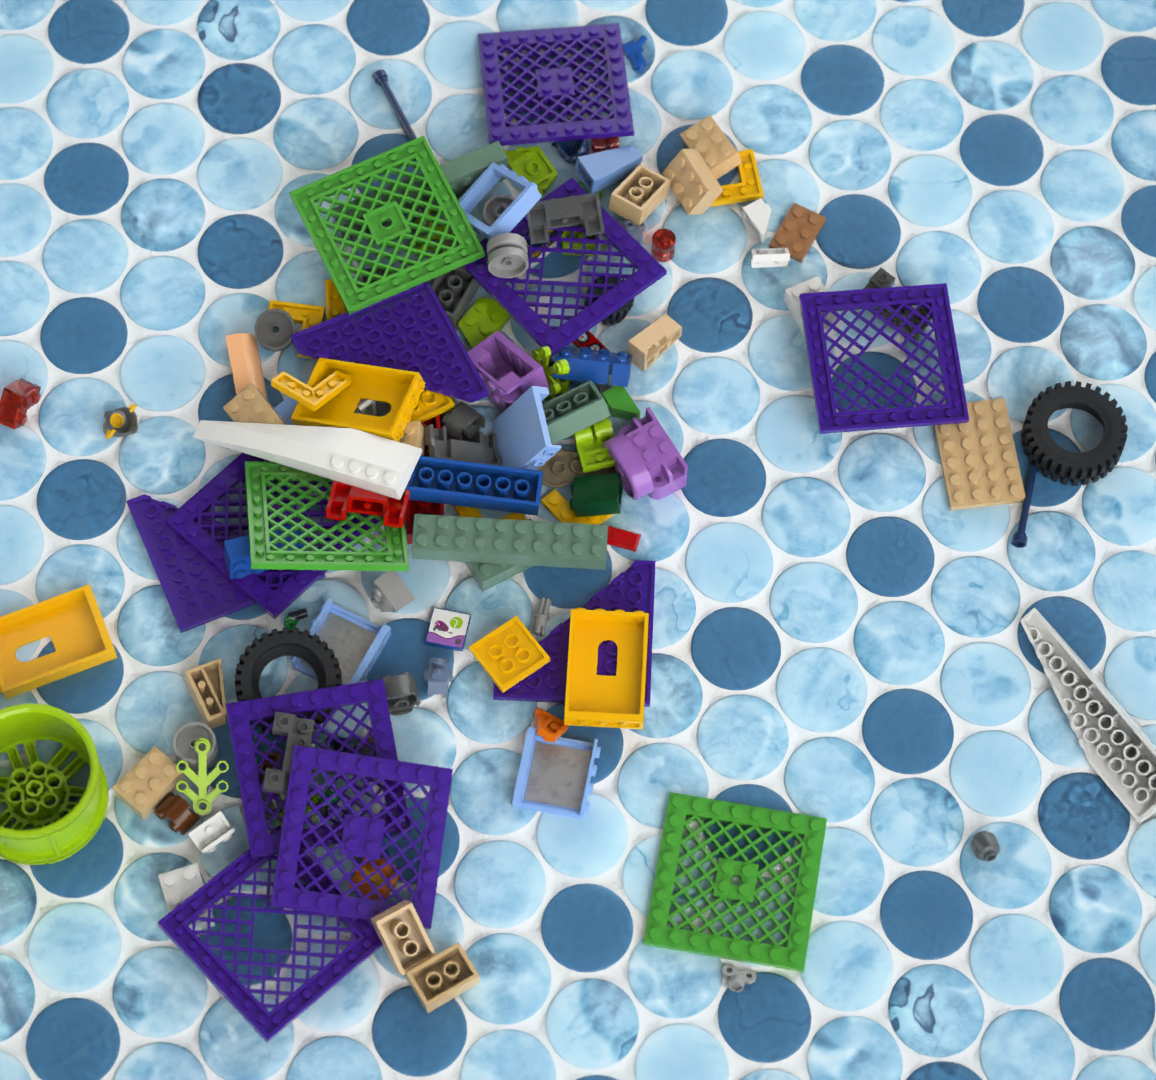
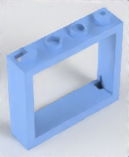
M492 162L458 202L472 229L489 240L496 235L510 233L539 201L542 195L537 191L538 186L531 181L529 183L522 175L519 177L513 170L509 171L503 164L499 166ZM503 177L524 190L489 227L469 213Z

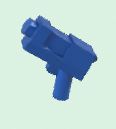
M644 35L636 43L634 40H631L626 44H622L623 53L632 64L634 72H642L647 65L646 60L641 54L643 53L642 45L647 41Z

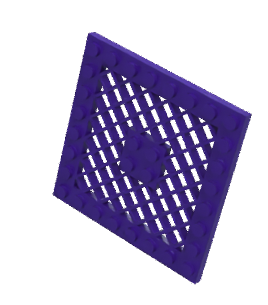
M619 23L478 34L489 144L499 141L501 146L634 136ZM594 45H596V46H598L599 48H598L597 50H595V49H593L592 47H593ZM578 46L581 48V50L577 51L574 48ZM559 47L563 49L561 53L557 51ZM541 49H543V50H545L546 52H545L544 54H542V53H540V52H538V51L541 50ZM525 50L528 53L526 55H523L521 52ZM506 51L510 53L508 57L503 55ZM588 52L591 55L589 57H586L584 54ZM570 53L573 57L570 59L566 55ZM550 55H553V56H555L556 58H554L553 60H551V59L548 58V57H549ZM533 56L538 58L535 62L531 60ZM516 57L520 59V61L516 63L513 61V59ZM596 58L601 60L599 63L594 62ZM578 59L583 61L581 65L576 63ZM563 61L565 64L561 66L558 63ZM544 62L548 65L544 68L540 64ZM525 63L529 65L527 69L523 67ZM509 65L512 68L510 70H507L504 67ZM589 65L593 69L589 71L586 69V67ZM516 71H519V72H521L522 74H520L519 76H517V75H515L514 73H515ZM598 71L602 73L600 77L596 75ZM581 72L585 76L583 78H580L577 75ZM529 77L531 80L527 82L524 79ZM508 78L513 80L511 84L506 82ZM589 79H592L595 82L593 84H590L587 81ZM520 84L523 88L519 90L516 86ZM602 85L605 88L601 91L597 87ZM583 86L586 90L583 92L579 88ZM528 90L533 92L530 96L526 94ZM509 92H512V93H514L515 95H514L513 97H510V96L507 95V94H508ZM591 92H593L594 94H596V96H595L594 98H592L591 96H589V94H590ZM519 98H522L525 101L523 103H520L517 100ZM601 98L606 100L604 104L599 102ZM583 100H586V101L589 102V103H587L586 105H584V104H582L581 102H582ZM565 101L570 103L568 107L563 105ZM548 102L552 104L550 108L545 106ZM529 104H532L535 107L533 109H529L527 106ZM513 105L516 109L512 111L509 107ZM595 106L598 110L593 111L591 108ZM575 107H577L578 109H580V111H579L578 113H576L575 111H573V109H574ZM560 109L562 112L558 114L554 111ZM541 110L544 114L540 116L537 112ZM521 111L526 113L524 117L519 115ZM605 112L608 116L604 118L601 114ZM585 113L590 116L588 119L583 117ZM569 115L572 118L570 120H567L564 117ZM551 116L554 120L550 122L547 118ZM532 117L536 121L534 123H531L528 120ZM513 119H515V120H517L518 122L514 125V124L511 123L510 121H512Z
M241 453L168 517L165 522L174 532L275 619L313 585L323 572L326 573L328 570H293L284 572L283 570H280V572H269V570H266V572L260 574L253 573L240 579H230L224 561V547L218 542L242 537V530H248V524H242V518H248L247 512H242V506H247V500H242V494H246V488H242V482H245V461L263 462L265 460ZM297 480L289 482H293V485L295 486ZM309 481V482H308V483L311 482V483L314 484V485L318 484L317 481ZM266 485V491L271 489L269 488V486ZM325 486L318 488L323 492L328 490ZM280 487L285 492L290 489L289 487ZM300 487V488H299V489H301V490L304 491V492H306L307 490H309L308 487ZM294 491V492H293V497L296 498V493H297V492ZM229 494H239V500H229ZM226 495V500H220ZM267 498V504H268L269 502L272 501V500H270L269 498ZM282 499V500H281V501L284 502L285 504H288L289 502H291V500H289V499ZM308 499L300 500L304 504L311 502ZM322 499L314 504L320 505V511H310V508H308L307 511L301 513L309 519L310 517H321V523L317 524L324 529L332 528L339 523L337 520L323 523V517H326L323 505L328 504L327 499ZM274 504L273 506H271L276 510L282 508L278 504ZM215 506H225V512H215ZM229 506H239V512H229ZM267 510V511H268V516H270L271 514H273L272 512H270L269 510ZM287 510L282 512V514L287 517L292 514ZM359 514L364 518L369 516V514ZM276 516L272 520L279 523L283 519ZM297 516L292 519L296 523L302 521V519L298 518ZM354 517L351 522L358 524L360 520ZM212 518V524L201 525V519ZM215 518H225V524H215ZM228 518H239V524H228ZM376 518L370 520L375 525L380 522ZM268 523L269 529L272 528L273 525H271L270 523ZM306 523L302 527L309 530L313 526ZM347 524L341 526L345 530L352 528ZM366 524L361 526L366 531L371 528ZM206 529L212 530L211 536L205 531ZM239 529V536H228V530ZM215 530H225V536H215ZM337 530L334 531V535L337 537L343 534L341 532L337 534ZM355 530L351 534L359 537L362 533ZM309 536L305 537V541L308 543L314 540ZM328 536L323 539L324 541L330 540L328 543L333 541V539H331ZM349 537L342 539L346 543L353 541ZM339 543L334 545L338 550L344 547ZM321 544V547H316V548L320 550V549L323 548L324 546ZM288 576L289 578L283 583V577ZM270 577H280V584H269ZM260 578H266V584Z
M294 745L270 906L371 921L370 919L398 904L387 902L393 896L399 902H402L403 900L398 892L406 887L412 895L407 901L410 902L414 899L413 907L423 927L431 929L453 769ZM311 769L318 770L311 775ZM325 771L336 772L338 774H336L334 777L330 779ZM321 772L327 782L318 787L312 778ZM345 774L356 775L357 777L350 782ZM339 776L347 784L340 790L332 782ZM365 777L376 778L377 780L370 785ZM358 779H361L367 787L360 793L352 785ZM385 780L396 781L397 783L389 787ZM379 781L386 789L380 796L372 788ZM310 782L316 790L308 795ZM404 783L416 784L417 786L409 790ZM330 784L335 794L327 799L321 789ZM400 784L406 794L398 799L392 790ZM424 786H430L429 792L426 790ZM349 787L355 794V797L347 802L341 792ZM420 787L426 797L418 802L412 792ZM367 790L375 797L368 805L361 797ZM318 792L324 802L315 807L309 798ZM387 793L395 801L389 807H386L381 800ZM338 795L344 805L335 810L329 801ZM407 796L415 804L408 810L400 802ZM358 798L364 808L355 813L349 804ZM428 799L425 812L420 804ZM376 801L383 808V811L377 816L369 808ZM306 802L313 809L307 815H305ZM327 804L333 813L324 819L318 809ZM397 804L403 811V814L395 819L389 810ZM347 807L352 815L345 814L343 821L338 812ZM417 807L423 817L415 822L409 812ZM367 810L372 818L358 815ZM315 812L321 822L312 827L306 818ZM384 813L392 820L386 827L385 820L378 819ZM335 815L341 825L332 830L326 821ZM406 815L412 825L403 830L397 821ZM425 819L424 830L422 831L417 824ZM303 823L310 829L304 835H302ZM324 824L330 833L321 839L315 829ZM393 824L401 832L394 839L386 831ZM343 827L342 837L340 840L338 836L335 834V832ZM414 827L420 834V837L412 842L406 833ZM312 832L318 842L309 847L303 838ZM384 834L390 842L382 847ZM332 835L338 845L329 850L323 841ZM401 836H404L409 843L403 850L395 843ZM422 839L420 852L415 844ZM302 842L307 850L299 856L300 844ZM321 844L327 853L318 859L312 849ZM392 844L398 853L390 859L384 852V849ZM340 847L339 855H345L346 857L338 862L332 852ZM412 847L418 856L409 862L404 852ZM309 852L315 862L307 868L300 858ZM382 854L387 862L378 868L373 860H380V855ZM329 855L335 865L326 870L320 861ZM401 856L407 865L398 871L392 861ZM353 857L366 858V860L358 865ZM348 858L355 866L349 873L341 866ZM419 859L417 872L412 864ZM369 861L375 871L367 876L361 869V866ZM299 862L304 871L296 876L297 864ZM316 864L324 872L317 879L309 871ZM389 864L395 874L387 879L381 872V869ZM336 867L344 875L337 882L329 874ZM409 867L415 876L407 882L401 875V872ZM358 870L364 879L355 885L350 875ZM307 873L313 882L304 888L298 878ZM376 873L384 881L377 887L369 879ZM327 876L333 885L324 891L318 881ZM396 876L404 884L397 890L389 882ZM344 879H347L352 886L346 893L338 886ZM417 879L414 892L409 884ZM365 881L372 889L366 896L358 889ZM295 883L300 889H294ZM315 884L320 892L307 891V889ZM386 884L392 894L384 899L378 890ZM335 887L340 895L328 894L327 892ZM355 890L357 894L360 896V898L349 897L347 895ZM375 893L380 901L367 898Z

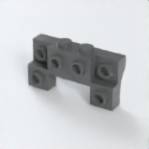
M598 193L539 201L526 214L531 244L550 242L548 229L584 224L586 236L605 233Z
M880 267L869 279V283L864 289L891 287L895 282V277ZM921 305L917 312L925 317L929 310ZM903 307L898 313L907 318L911 312ZM886 308L880 313L887 320L893 314ZM915 315L909 319L915 326L922 321ZM932 315L927 318L930 322H932ZM895 316L891 323L899 327L903 321ZM924 322L920 329L925 331L929 325ZM905 324L901 330L910 335L914 329ZM916 331L911 338L917 341L921 334Z
M430 424L424 428L425 446H429V457L501 466L496 434L494 433L485 436L483 432H478L474 435V442L454 439L447 441L446 427L443 426L440 429H436Z
M275 712L272 734L287 736L288 738L283 769L281 771L266 768L263 791L287 795L293 747L298 745L315 748V744L311 743L315 720L297 718L295 714Z

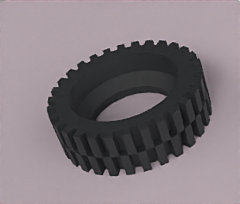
M1066 381L1064 387H1062L1061 382L1055 384L1054 390L1049 386L1046 388L1045 393L1041 391L1038 397L1033 399L1031 406L1027 410L1022 427V447L1025 446V456L1029 455V463L1036 462L1037 472L1041 469L1044 470L1042 474L1044 477L1047 478L1051 474L1053 475L1051 481L1057 482L1058 478L1063 479V485H1067L1068 480L1072 481V486H1078L1079 480H1082L1083 485H1087L1090 478L1093 483L1098 481L1099 476L1103 479L1107 476L1108 471L1111 472L1119 462L1128 435L1126 434L1128 425H1125L1126 416H1121L1123 412L1121 406L1116 408L1118 402L1115 398L1109 401L1110 394L1108 392H1105L1104 395L1100 394L1102 388L1097 386L1094 391L1091 389L1092 384L1087 383L1086 387H1081L1080 381H1076L1075 386H1071V381ZM1065 408L1080 409L1088 412L1103 425V439L1098 446L1087 452L1074 453L1066 451L1056 445L1050 437L1048 431L1050 416L1055 411Z
M282 627V631H277L276 628L270 634L265 632L261 634L260 639L255 638L252 641V645H248L245 648V653L241 654L235 675L237 701L262 698L259 690L260 675L268 663L282 656H295L306 661L316 673L318 689L341 686L342 672L341 668H339L338 658H335L332 648H328V644L325 641H320L319 636L316 634L314 636L310 635V631L304 630V632H300L299 628L294 627L293 630H288V627ZM334 708L322 711L330 715ZM315 711L302 714L310 719ZM318 713L313 720L320 726L327 718ZM274 718L263 719L269 725L274 720ZM260 722L256 726L257 728L258 726L261 727L263 732L267 730V727Z

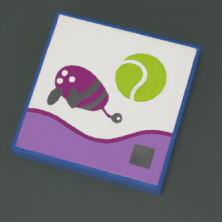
M433 607L425 645L463 652L471 614Z

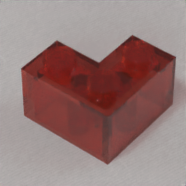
M22 378L4 387L0 400V424L14 430L25 425L28 408L37 404L40 400L41 394L39 393L41 387Z

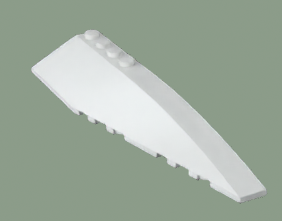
M201 420L193 435L194 438L398 500L401 499L423 451L421 448L353 428Z
M1034 607L1020 622L1036 651L1038 659H1040L1046 676L1049 678L1059 703L1068 717L1072 730H1074L1088 763L1138 823L1143 822L1156 813V746L1065 640Z

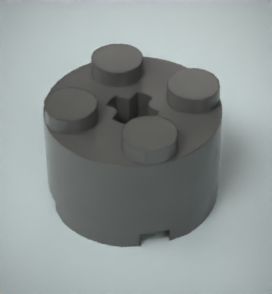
M460 402L451 414L445 415L442 423L447 429L448 438L474 442V435L479 432L481 427H485L486 419L469 405Z
M410 672L381 678L384 680L388 708L391 715L407 714L413 711V706L417 705L418 707L420 705L421 699L416 681Z

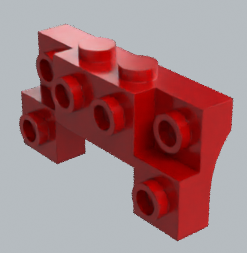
M333 481L326 507V518L345 520L348 512L384 516L385 526L403 528L410 500V490H404L401 499L398 500L342 482Z

